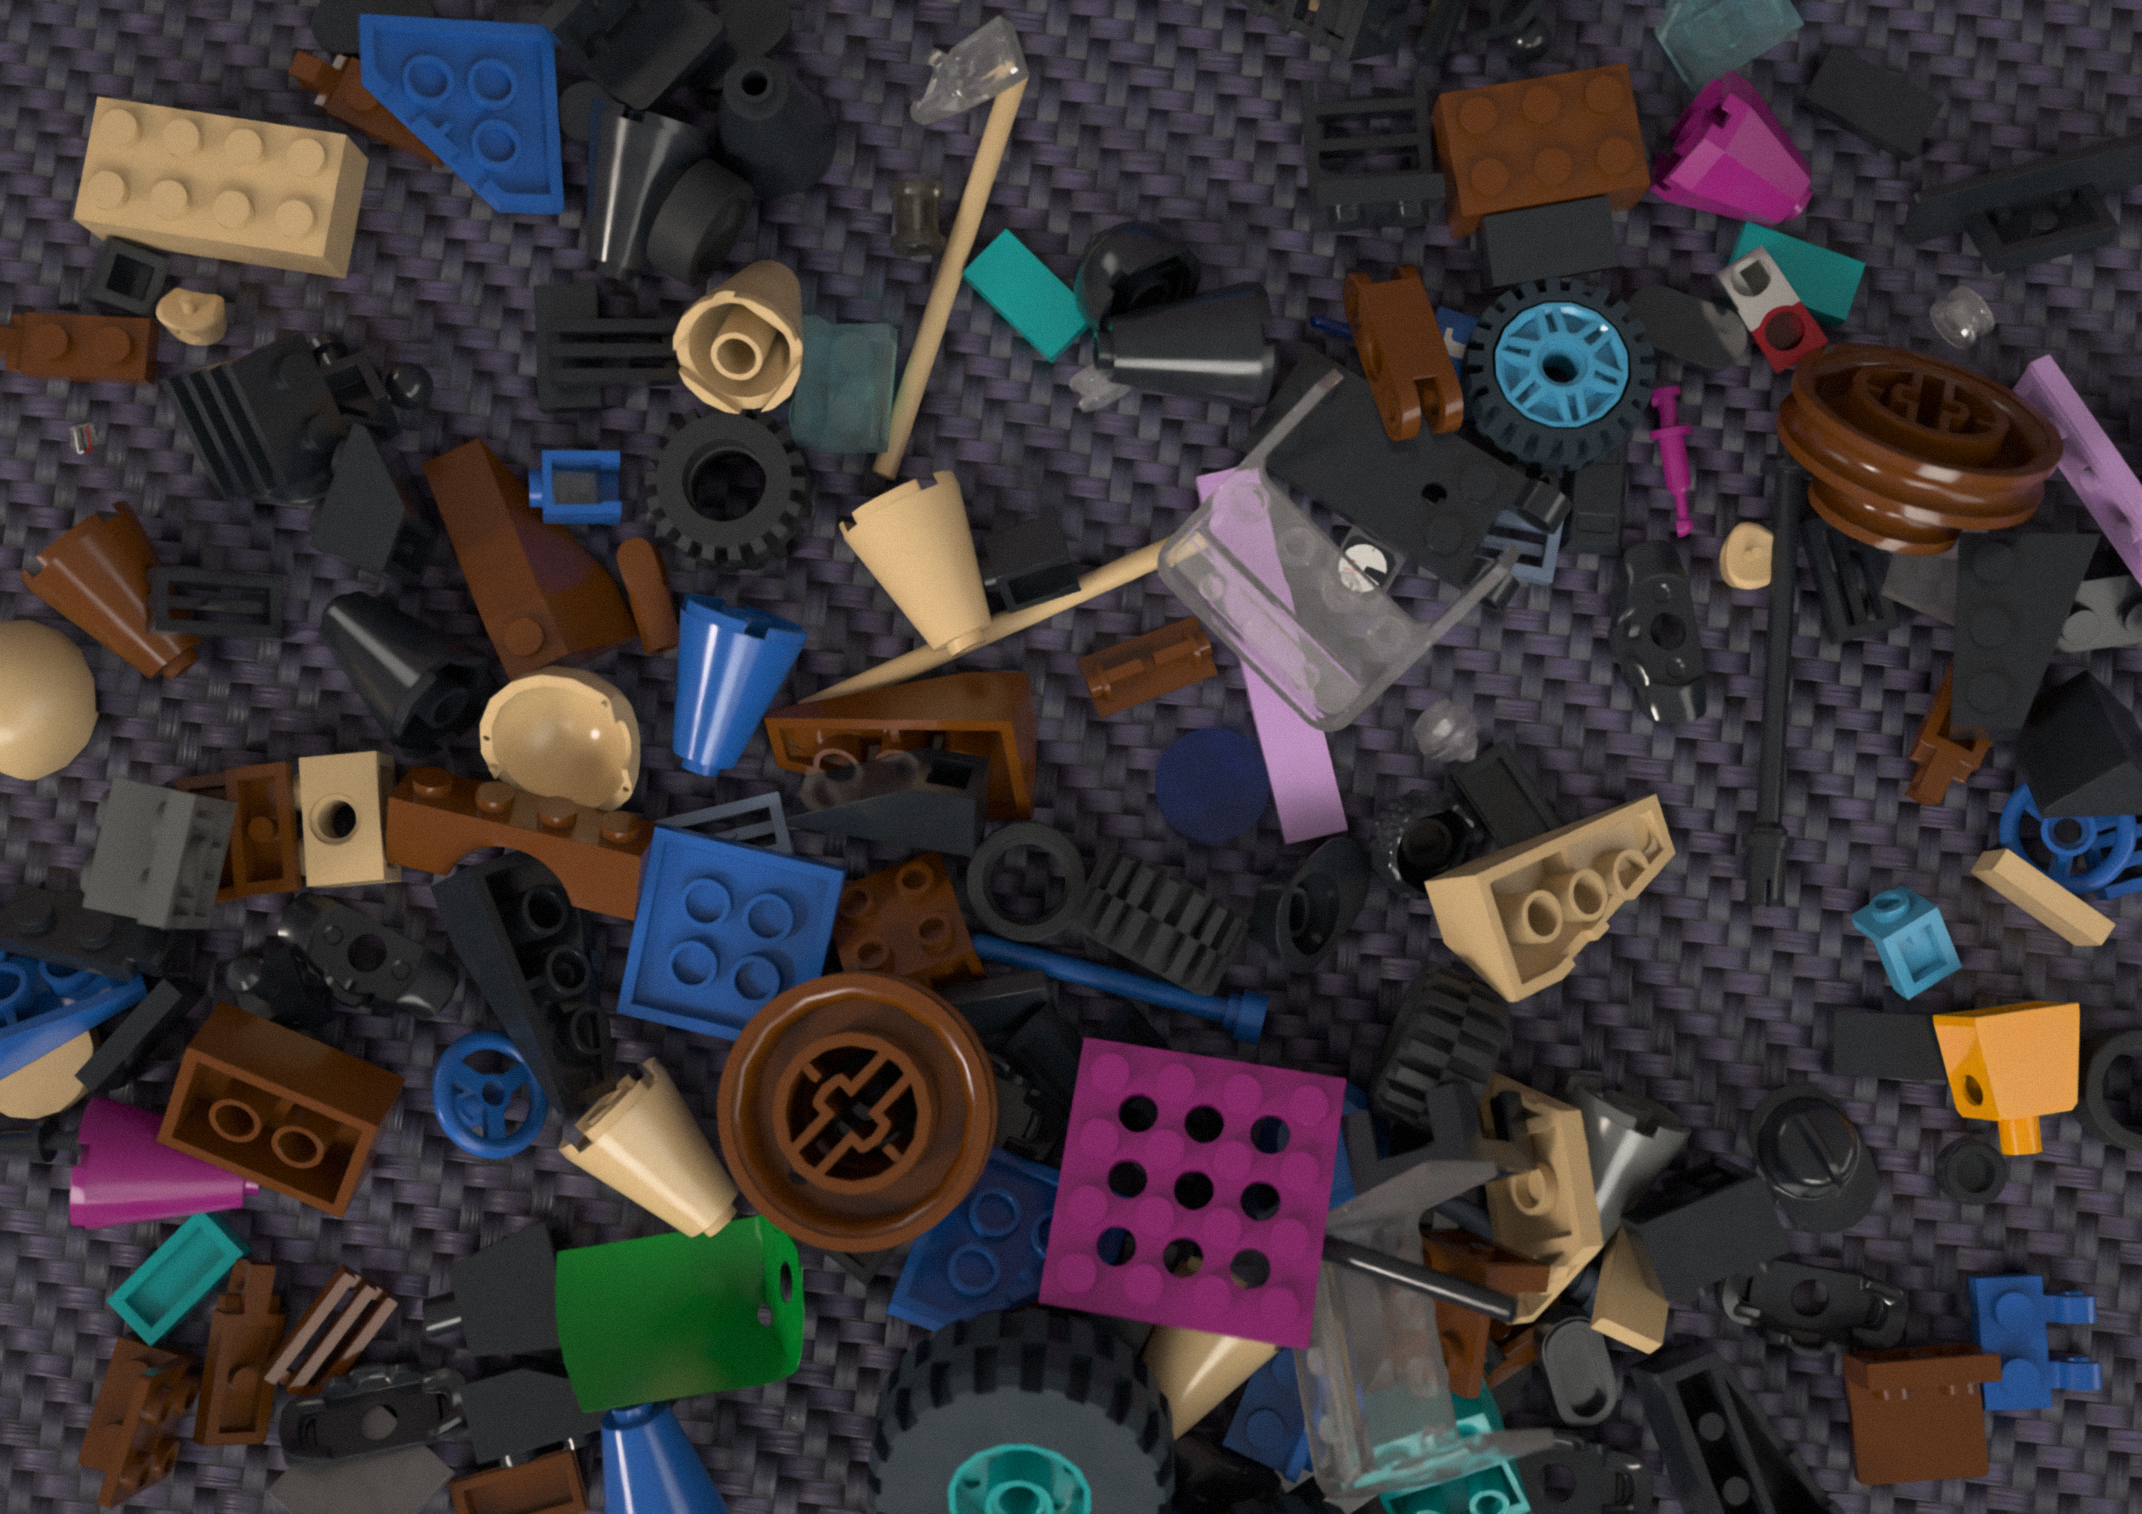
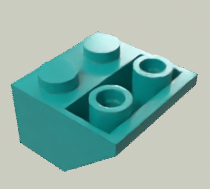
M1483 1376L1477 1398H1463L1423 1377L1352 1401L1357 1456L1388 1514H1522L1531 1511L1530 1501L1499 1409Z

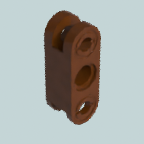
M1412 264L1395 266L1390 281L1372 284L1371 278L1364 271L1347 274L1343 286V303L1347 323L1388 436L1393 441L1416 438L1421 426L1420 405L1430 429L1435 434L1458 431L1462 425L1464 412L1460 383L1417 269Z

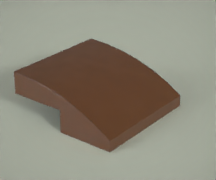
M283 761L224 769V773L175 779L176 790L238 803L215 903L302 890L291 762Z

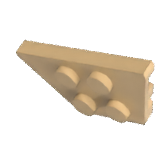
M1493 1071L1487 1088L1476 1108L1481 1136L1483 1139L1497 1140L1490 1109V1099L1498 1096L1497 1093L1506 1090L1520 1092L1537 1167L1536 1171L1485 1184L1493 1240L1551 1266L1546 1293H1518V1310L1511 1324L1534 1322L1604 1246L1600 1226V1213L1596 1202L1588 1155V1143L1585 1137L1581 1110Z

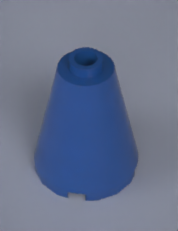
M686 593L683 604L680 607L672 751L683 757L681 766L684 769L704 776L718 777L720 769H733L804 647L808 632L802 631L803 627L795 622L755 607L745 605V608L742 609L724 605L726 599L697 593Z
M667 1400L611 1408L604 1414L601 1420L604 1514H732Z

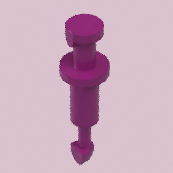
M1670 386L1652 391L1650 397L1651 406L1658 409L1660 429L1649 432V438L1651 441L1659 440L1666 490H1669L1675 497L1678 521L1675 522L1677 538L1688 535L1694 527L1693 519H1689L1686 492H1688L1692 484L1684 437L1685 435L1692 434L1693 429L1692 425H1679L1675 396L1681 394V387Z

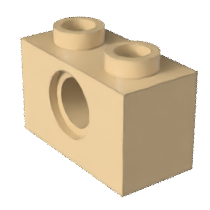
M378 751L298 758L299 774H295L293 777L295 808L298 812H302L303 838L298 839L301 875L306 876L307 887L337 888L402 882L401 865L386 862L388 796L396 788L394 756ZM349 804L355 812L356 823L351 833L341 838L335 832L333 821L336 812L344 805Z

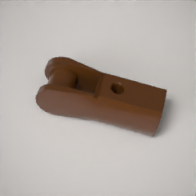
M639 537L628 538L618 548L617 562L626 589L630 593L629 601L644 651L649 655H657L678 649L680 612L673 589L670 588L664 556L657 546L649 543L647 540Z

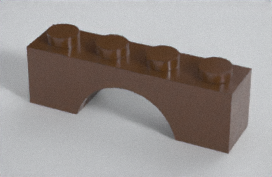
M413 765L388 796L386 862L448 876L457 862L474 850L496 846L513 848L537 858L548 866L562 882L572 906L635 921L654 829L660 823L639 819L634 814L624 811L609 812L576 804L571 799L565 797H546L513 789L510 785L502 782H483L453 775L439 767Z

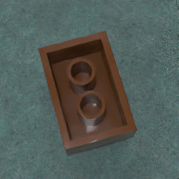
M1627 62L1439 94L1429 118L1438 172L1444 173L1446 193L1444 204L1451 239L1475 235V228L1481 227L1480 218L1484 216L1609 196L1611 212L1633 209L1651 185Z
M221 1000L187 1046L156 1141L339 1218H343L371 1170L406 1078Z

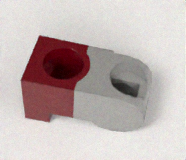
M1762 245L1754 248L1716 273L1721 284L1737 307V311L1742 318L1741 320L1775 373H1780L1799 361L1807 352L1818 349L1829 342Z

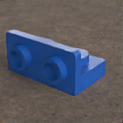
M1312 1338L1309 1341L1308 1351L1282 1347L1279 1352L1247 1379L1221 1440L1222 1445L1282 1472L1284 1479L1295 1484L1303 1469L1312 1473L1320 1460L1327 1440V1435L1319 1432L1328 1408L1336 1411L1340 1410L1353 1379V1374L1344 1371L1348 1362L1345 1354Z

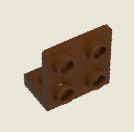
M939 851L926 853L844 885L833 933L844 972L856 970L889 972L914 979L932 989L988 979L985 968L970 937L944 860Z
M1405 1228L1400 1256L1402 1259L1517 1297L1518 1293H1546L1551 1266L1480 1234L1470 1232L1465 1228ZM1396 1285L1392 1318L1388 1326L1387 1355L1392 1360L1463 1398H1477L1480 1392L1491 1317Z
M130 1333L118 1337L77 1464L107 1473L98 1498V1505L111 1509L158 1483L161 1479H165L170 1474L180 1450V1441L175 1440L174 1437L181 1416L189 1413L200 1390L201 1379L195 1376L201 1355L162 1343L150 1347L140 1336Z
M1969 1341L1855 1350L1852 1355L1842 1354L1854 1476L1857 1482L1867 1486L1981 1477L1988 1474L1989 1465L1980 1383L2003 1381L1999 1353Z

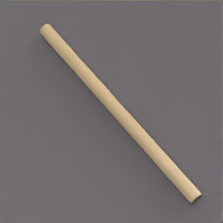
M1007 64L871 471L872 474L891 481L896 479L963 276L962 272L965 270L1030 74L1028 70L1015 64Z
M1200 522L1077 577L1081 588L1079 592L1009 614L1008 610L1004 609L991 615L992 624L982 631L986 641L961 655L951 657L947 648L935 652L929 644H926L798 701V704L896 686L1211 545L1207 531Z

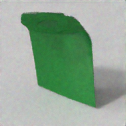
M763 1215L730 1220L712 1237H708L704 1232H701L697 1236L690 1238L681 1231L638 1239L557 1251L555 1309L558 1338L564 1364L583 1413L768 1385L796 1372L802 1355L805 1311L803 1268L793 1237L774 1226ZM784 1261H787L792 1275V1296L788 1303H786L781 1290L780 1275ZM765 1303H769L771 1310V1323L769 1326H764L758 1319V1309Z

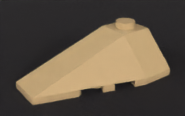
M1650 794L1474 859L1424 881L1444 944L1507 1002H1517L1564 979L1576 965L1573 958L1588 941L1599 940L1610 927L1606 921L1624 901L1634 900L1676 853L1657 794Z

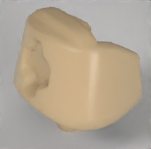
M175 288L159 301L156 308L158 320L178 340L185 343L201 346L211 345L220 341L225 335L227 312L225 301L219 295L202 294Z
M1743 522L1735 526L1728 535L1720 551L1719 564L1721 575L1729 586L1751 590L1766 586L1771 582L1774 535L1770 530L1757 523Z

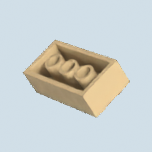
M97 96L73 219L102 240L109 236L132 246L346 279L369 159L346 134Z

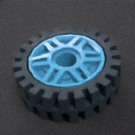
M1560 277L1546 278L1540 287H1536L1533 280L1520 284L1515 294L1508 290L1498 297L1493 307L1489 306L1483 313L1469 338L1460 369L1462 374L1459 383L1462 396L1466 398L1464 411L1467 419H1476L1475 432L1482 441L1489 437L1495 441L1492 448L1494 452L1503 458L1508 451L1517 455L1515 463L1525 466L1527 469L1533 461L1541 463L1540 471L1554 472L1559 465H1564L1566 472L1579 470L1586 461L1593 465L1603 460L1610 451L1614 452L1636 427L1653 391L1651 387L1655 380L1656 365H1650V362L1653 358L1654 350L1651 341H1642L1646 330L1639 318L1631 322L1627 319L1631 308L1621 299L1614 306L1606 302L1610 291L1597 286L1593 294L1585 292L1586 281L1572 278L1567 287H1561ZM1546 367L1560 369L1567 375L1569 382L1558 383L1552 381L1545 375L1543 369Z

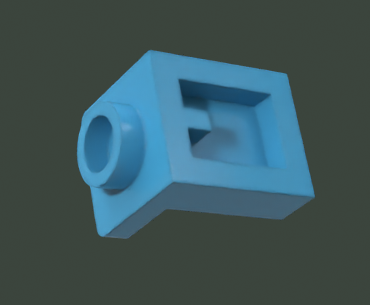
M1898 886L1893 890L1876 895L1868 905L1851 915L1855 928L1873 940L1894 991L1907 1000L1962 968L1938 907L1906 886Z

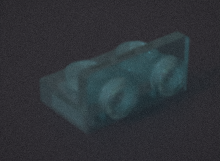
M817 315L803 316L804 364L800 379L796 385V396L791 400L789 406V422L792 428L793 439L819 453H888L898 329L889 323L830 324Z

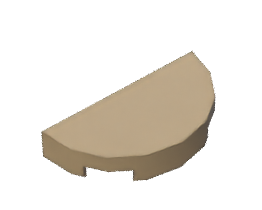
M97 1027L91 1028L0 1080V1112L15 1118H44L70 1109L88 1094L89 1089L74 1075L102 1046Z

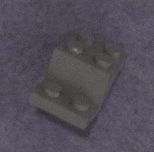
M113 777L111 789L103 793L97 807L96 823L101 830L95 854H91L87 858L81 873V890L86 892L82 907L136 918L140 924L164 929H208L238 803Z

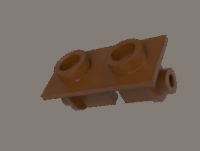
M1195 615L1077 660L1099 719L1218 675L1211 657L1213 652L1205 630H1201Z

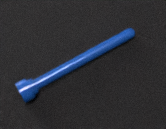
M975 932L970 935L981 959L1026 971L1044 969L1045 976L1217 1021L1222 1023V1030L1233 1032L1232 1039L1256 1046L1258 1044L1268 1007L1269 995L1246 989L1243 995L1230 992L1229 998L1215 994L1197 995L1174 983L983 932Z

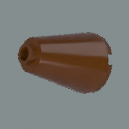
M118 501L111 505L120 515L105 522L96 512L55 540L36 557L38 562L44 567L37 575L24 569L20 574V580L29 591L150 680L164 674L169 681H173L201 659L194 649L202 643L203 639L201 637L146 634V621L151 620V609L146 608V595L151 594V583H146V570L155 566L164 567L134 509L127 501ZM169 584V595L179 596L175 586ZM169 610V619L192 620L188 611Z

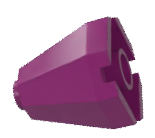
M1733 70L1723 74V82L1715 78L1705 85L1677 118L1667 134V137L1676 139L1669 158L1658 150L1650 164L1649 177L1651 185L1648 189L1667 202L1766 227L1778 224L1783 219L1787 221L1795 219L1805 208L1813 192L1808 187L1811 182L1810 166L1752 83Z

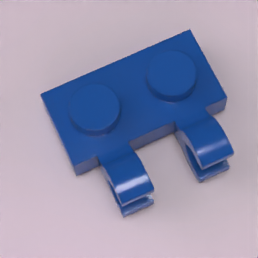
M2036 1273L1968 1275L1973 1343L2000 1354L2003 1381L1980 1383L1982 1409L1986 1411L2052 1408L2051 1388L2081 1391L2103 1389L2101 1362L2089 1361L2087 1356L2079 1355L2048 1357L2046 1322L2068 1324L2097 1323L2096 1298L2094 1295H2083L2081 1290L2043 1292L2042 1276Z

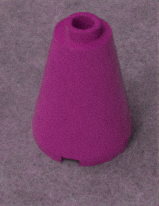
M91 1098L85 1109L77 1143H84L80 1165H73L69 1201L70 1222L72 1225H76L75 1228L91 1230L244 1208L247 1195L259 1196L262 1185L157 1142L156 1140L165 1115L110 1098Z

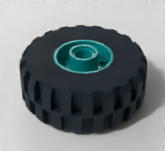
M1026 1308L1025 1313L1004 1314V1309L981 1312L977 1319L965 1323L962 1319H958L937 1330L933 1340L929 1341L925 1338L911 1348L902 1357L901 1365L889 1374L883 1385L880 1404L876 1408L868 1462L867 1489L869 1501L877 1511L876 1514H1171L1172 1494L1174 1493L1173 1415L1169 1400L1159 1390V1380L1154 1372L1141 1358L1136 1360L1132 1358L1133 1350L1110 1332L1105 1336L1094 1330L1091 1322L1070 1315L1068 1319L1049 1315L1048 1310Z

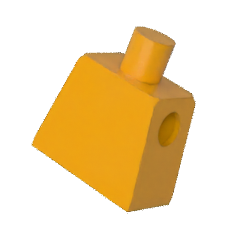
M2030 1001L1933 1015L1934 1027L1956 1110L1962 1117L1998 1121L2002 1154L2028 1155L2042 1152L2039 1115L2070 1111L2078 1103L2079 1003Z

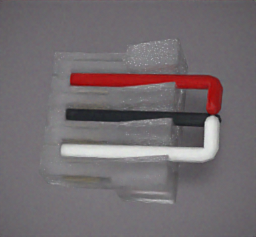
M93 423L69 427L71 435L70 448L77 450L78 454L91 452L93 446L99 445V439L95 435Z

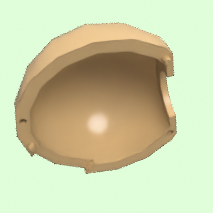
M32 620L0 621V772L23 780H38L66 767L89 743L100 713L96 712L95 679L82 654L84 651L60 630Z
M552 665L521 674L489 700L479 727L481 753L494 780L499 778L513 789L546 797H565L571 799L576 804L613 812L630 798L639 774L640 736L633 708L619 688L596 673Z

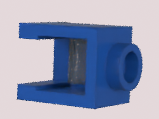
M542 450V469H529L530 507H542L543 524H620L622 505L621 501H619L620 451Z

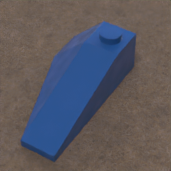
M0 950V1080L146 998L149 993L143 974L136 973L132 981H122L22 955L9 956L6 951Z

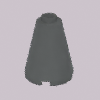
M1576 1071L1569 1073L1563 1086L1561 1101L1581 1110L1596 1202L1600 1213L1603 1244L1605 1245L1622 1224L1619 1215L1635 1208L1686 1144L1692 1130L1690 1127H1680L1683 1119L1636 1091L1622 1086L1619 1092L1613 1090L1603 1092L1598 1090L1603 1078Z

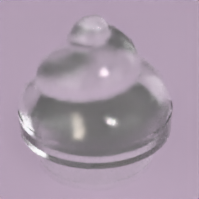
M1443 698L1430 705L1417 719L1412 734L1419 741L1418 748L1420 752L1428 759H1439L1446 763L1455 760L1468 762L1476 756L1475 752L1478 743L1476 737L1477 722L1474 714L1464 704H1454L1450 699Z

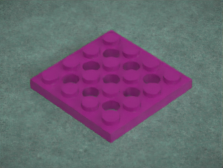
M1084 1037L1038 1303L1045 1306L1308 1351L1346 1079ZM1144 1097L1156 1105L1158 1118L1149 1130L1132 1132L1126 1129L1120 1122V1110L1129 1099ZM1206 1107L1220 1114L1224 1122V1129L1216 1140L1210 1143H1199L1188 1136L1185 1130V1121L1188 1115L1195 1109ZM1274 1118L1285 1124L1290 1134V1141L1284 1150L1276 1154H1266L1254 1146L1250 1134L1254 1125L1260 1120ZM1124 1162H1133L1140 1165L1147 1174V1185L1144 1191L1131 1199L1120 1198L1109 1188L1110 1173L1117 1165ZM1189 1173H1199L1207 1177L1214 1188V1194L1209 1204L1198 1210H1190L1181 1206L1174 1196L1176 1183L1181 1177ZM1255 1184H1265L1277 1192L1280 1199V1208L1274 1217L1266 1221H1256L1249 1218L1243 1212L1240 1200L1248 1187ZM1121 1228L1127 1230L1136 1240L1135 1255L1125 1265L1110 1266L1104 1263L1098 1255V1242L1101 1236L1110 1229ZM1181 1239L1193 1241L1200 1247L1203 1253V1264L1199 1271L1193 1276L1186 1278L1172 1275L1164 1265V1253L1167 1247ZM1256 1251L1267 1259L1270 1265V1276L1261 1287L1245 1289L1233 1280L1230 1266L1233 1259L1241 1252Z

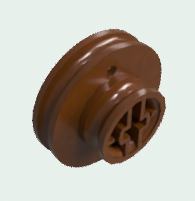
M1831 344L1813 349L1804 354L1799 359L1792 375V393L1783 400L1775 423L1779 439L1786 450L1803 467L1815 475L1810 482L1807 492L1810 505L1823 520L1847 536L1876 548L1906 555L1933 556L1950 551L1958 541L1959 533L1963 529H2000L2028 520L2034 515L2043 498L2045 490L2044 480L2054 473L2064 450L2060 434L2050 420L2035 406L2005 386L1970 369L1937 357L1902 348L1876 344Z
M873 970L845 971L812 979L783 992L764 1006L743 1029L727 1058L720 1081L717 1105L718 1131L727 1165L737 1185L748 1201L770 1223L786 1234L819 1248L841 1252L877 1251L908 1242L925 1233L956 1208L974 1188L989 1161L996 1139L999 1121L998 1086L993 1065L980 1036L961 1011L944 996L914 979L898 974ZM869 1053L877 1054L871 1061L862 1063L832 1078L834 1074L846 1068L848 1065L846 1061L852 1057ZM895 1064H898L904 1075L868 1112L872 1119L852 1129L844 1138H841L835 1128L862 1100L857 1093L877 1084ZM914 1092L918 1115L913 1128L891 1141L884 1149L870 1150L907 1125L915 1110V1106L907 1098ZM792 1167L797 1173L806 1178L808 1182L801 1184L794 1181L791 1175Z

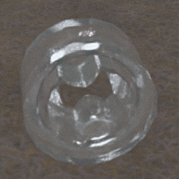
M1957 286L1948 294V301L1939 300L1930 307V317L1936 330L1950 345L1959 350H1967L1976 343L1977 336H1985L1995 326L1994 316L1987 303L1974 290L1966 286Z
M1094 364L1080 371L1068 381L1071 391H1078L1082 395V399L1078 403L1082 412H1090L1102 408L1121 398L1132 388L1108 382L1104 369L1096 370Z

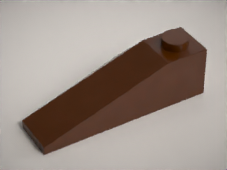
M479 438L421 464L482 621L511 682L523 673L552 665L576 668L640 637L638 627L616 580L562 524H543L542 507H530L529 489Z
M963 672L767 710L764 716L777 767L805 775L816 774L925 747L989 757L987 819L1032 820L1035 802L1037 717L1028 672Z

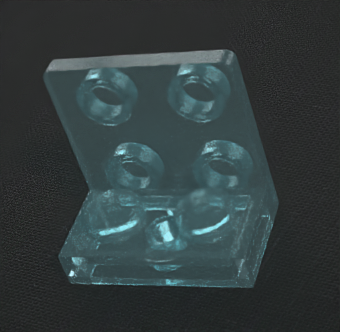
M1667 0L1664 4L1667 10L1655 28L1654 33L1691 93H1694L1703 88L1709 81L1722 77L1729 70L1736 69L1797 34L1804 25V22L1790 0Z

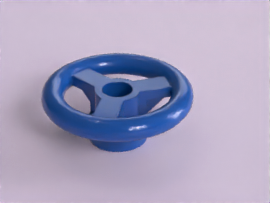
M2026 781L2022 782L2009 796L2001 813L1999 838L2002 849H2009L2073 895L2097 890L2113 881L2125 869L2136 846L2137 824L2135 815L2067 817L2075 820L2080 825L2081 835L2074 843H2063L2056 837L2054 830L2057 822L2065 818H2041ZM2024 810L2041 822L2040 833L2042 840L2047 848L2052 851L2048 872L2037 866L2027 856L2021 844L2019 827ZM2116 826L2115 843L2105 861L2089 872L2070 876L2073 856L2086 852L2095 842L2097 832Z
M493 1030L468 1033L458 1038L444 1051L434 1070L432 1101L437 1119L449 1138L463 1150L483 1158H505L524 1150L541 1132L548 1114L549 1099L508 1034ZM488 1049L507 1055L516 1064L501 1075H486L476 1072L461 1061L473 1052ZM527 1082L530 1093L527 1116L521 1127L515 1133L506 1137L504 1109L510 1102L511 1092ZM482 1091L484 1092V1094H485V1096H486L487 1102H486V1101L484 1100V1098H483ZM480 1126L483 1130V1137L469 1128Z

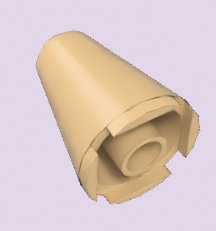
M761 260L752 263L695 301L682 315L673 337V352L676 349L681 365L678 372L684 384L700 400L726 413L740 414L742 409L762 408L761 412L774 409L791 395L803 370L804 347L801 287L796 275L787 266L772 260Z
M942 470L933 473L938 485L921 490L916 479L904 483L853 511L852 515L857 524L842 521L839 527L843 533L844 540L935 652L947 648L951 657H955L984 643L986 639L982 631L988 628L992 621L960 485L952 470Z
M656 1057L647 1059L642 1065L649 1074L638 1082L629 1074L622 1078L616 1084L617 1090L602 1096L575 1124L583 1134L573 1146L564 1137L559 1144L558 1150L569 1161L690 1238L697 1236L701 1232H704L708 1237H712L736 1214L737 1209L731 1203L736 1198L738 1191L665 1067Z
M1190 1256L1187 1262L1182 1259L1173 1270L1172 1275L1180 1278L1193 1276L1201 1268L1203 1258ZM1230 1272L1233 1280L1243 1288L1247 1286V1282ZM1154 1324L1147 1337L1140 1358L1154 1372L1159 1380V1390L1169 1400L1173 1415L1174 1443L1279 1352L1283 1346Z

